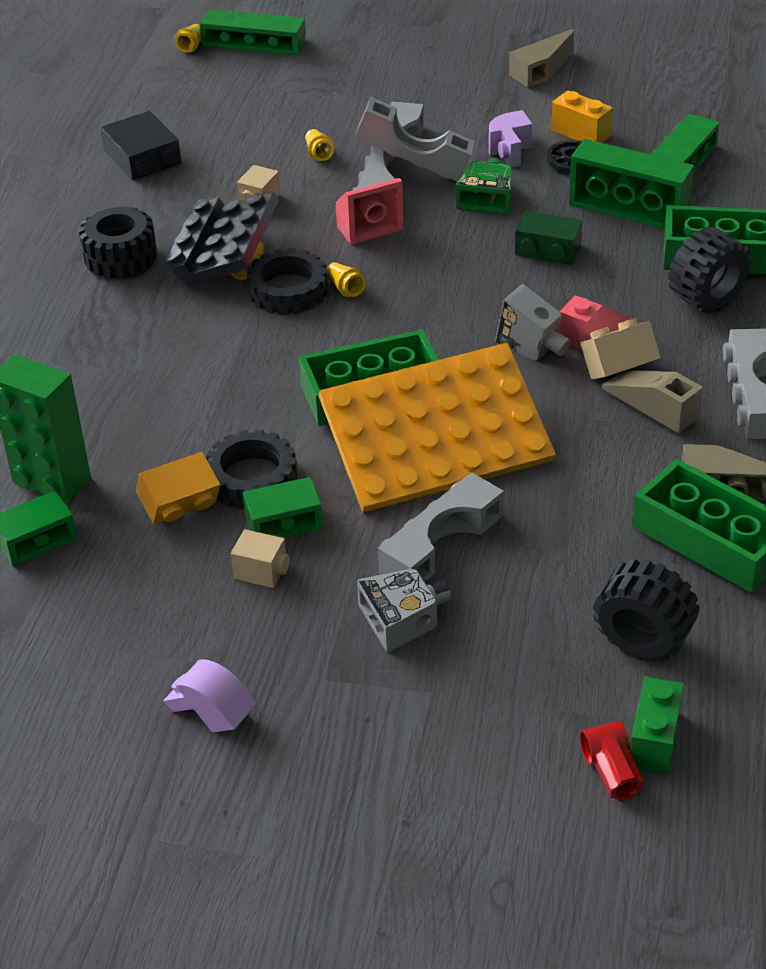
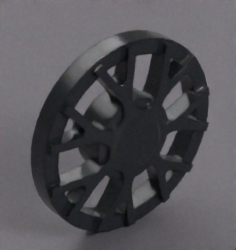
M564 140L553 144L547 151L548 164L557 171L570 173L571 156L582 141Z

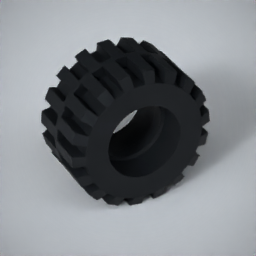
M126 206L109 207L89 215L80 225L79 236L84 263L87 265V269L90 272H94L95 275L105 276V278L117 277V279L135 276L136 273H142L147 270V267H151L154 264V260L157 259L154 225L152 218L143 210L138 211L137 208H126Z
M715 227L702 228L699 232H694L689 239H686L682 243V247L676 252L675 258L670 265L671 271L668 273V279L670 280L669 288L673 294L703 313L719 311L737 296L744 285L750 271V251L743 243Z
M633 559L629 560L627 564L621 563L614 570L593 605V610L595 611L593 617L594 621L599 624L597 628L601 634L608 637L606 640L612 645L619 647L620 651L625 654H632L634 658L640 660L646 658L648 661L656 662L658 658L664 661L669 659L671 655L675 656L698 618L700 606L696 604L698 601L696 593L690 591L691 585L687 581H683L679 573L674 570H668L666 565L659 562L656 565L651 560L643 559L640 563L638 560Z

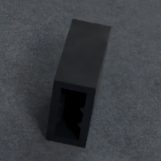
M150 110L100 127L104 151L131 180L182 163L179 139Z

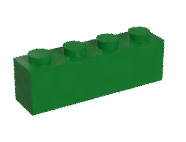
M208 9L199 23L202 46L298 56L306 42L305 18Z
M689 113L682 122L677 123L669 136H665L657 149H653L651 155L694 165L695 172L717 147L720 122Z

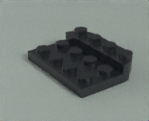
M272 191L266 194L256 193L249 199L239 202L234 200L226 205L223 204L220 197L210 201L206 198L197 201L192 207L194 212L184 222L179 236L175 239L170 253L165 258L176 277L184 279L187 285H192L247 269L279 202L275 192Z

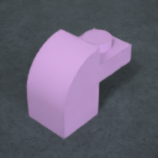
M523 110L499 115L489 124L490 156L499 154L500 158H504L506 163L511 165V168L521 166V150L532 148V123Z
M203 659L198 660L186 674L180 676L172 684L173 691L163 700L171 712L194 709L211 732L235 729L257 704L246 687L233 673L218 663Z

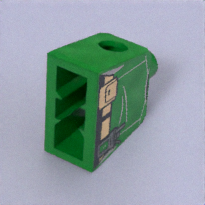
M490 158L487 162L472 161L456 183V209L510 215L511 165L504 164L497 158Z

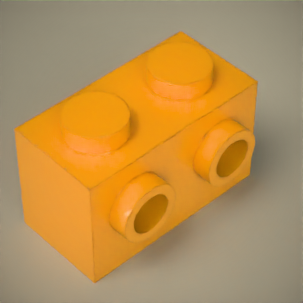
M567 90L552 102L551 131L574 140L583 141L588 139L603 143L612 133L613 107L603 104L599 100H592L579 95L577 92Z
M199 452L139 473L136 493L154 525L162 521L172 522L180 518L184 513L193 510L202 511L211 507L216 502L220 483L203 452Z

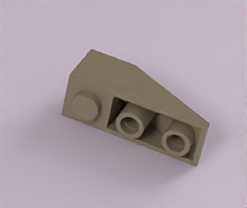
M574 30L565 31L509 52V76L526 88L548 81L572 56L574 50Z
M624 370L602 385L603 390L677 433H680L700 418L703 386L678 372Z
M683 444L682 462L755 500H766V462L719 445Z

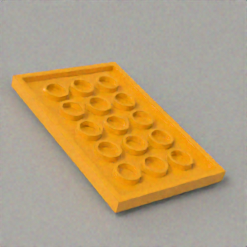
M508 342L323 389L319 392V399L362 513L449 490L454 483L460 482L471 472L485 480L554 461L556 456Z

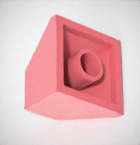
M400 178L346 192L336 201L337 227L350 245L404 230L403 186Z
M575 295L560 311L562 317L558 333L571 340L569 346L582 351L580 342L591 339L590 332L609 327V331L613 332L619 330L618 323L632 318Z

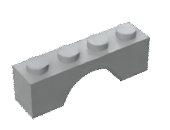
M370 97L355 135V139L360 140L367 146L377 147L393 157L403 158L419 168L429 169L438 173L443 178L458 181L462 176L472 155L475 142L450 130L434 139L414 137L406 132L399 123L396 107L373 97Z
M731 329L729 342L723 344L724 362H729L727 368L728 382L734 383L732 399L734 404L739 405L737 408V422L739 426L744 427L746 439H766V384L758 379L766 375V329Z
M472 472L460 482L454 483L449 491L438 500L432 501L417 517L410 519L401 530L381 543L380 547H378L379 574L412 568L417 570L425 583L435 574V548L433 544L440 538L452 533L469 532L483 534L503 517L504 490Z

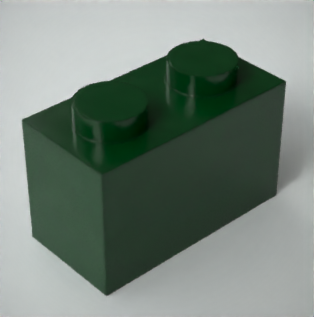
M525 211L515 230V255L573 265L581 246L583 220Z

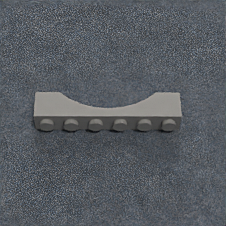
M391 102V106L397 108L398 120L403 129L410 135L421 138L424 129V104ZM371 146L370 156L365 158L364 171L359 173L358 186L354 187L352 191L394 180L395 178L388 172L387 167L395 157L389 155L384 150Z

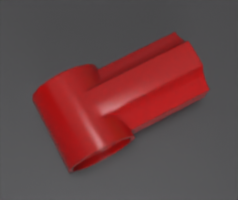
M616 721L580 731V745L584 758L589 765H595L610 798H615L622 802L633 799L638 792L643 790L644 780L630 754L629 738L622 722Z

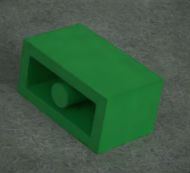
M310 477L242 492L245 518L250 531L288 538L323 530L321 503Z
M56 490L0 512V548L12 567L78 540L73 515Z
M644 676L630 754L638 769L669 775L680 717L684 683Z

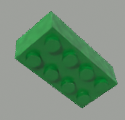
M584 139L571 156L569 205L664 229L666 205L690 206L694 165Z
M666 205L663 270H671L670 265L675 258L676 252L682 247V243L689 239L694 232H699L705 227H715L743 243L749 249L751 262L748 274L766 275V209Z
M423 329L298 356L301 388L318 426L329 424L319 399L320 390L439 360Z
M13 354L0 366V431L12 481L21 487H27L43 494L56 490L63 502L68 503L91 479L71 374Z
M677 458L634 495L632 527L750 593L766 579V505Z

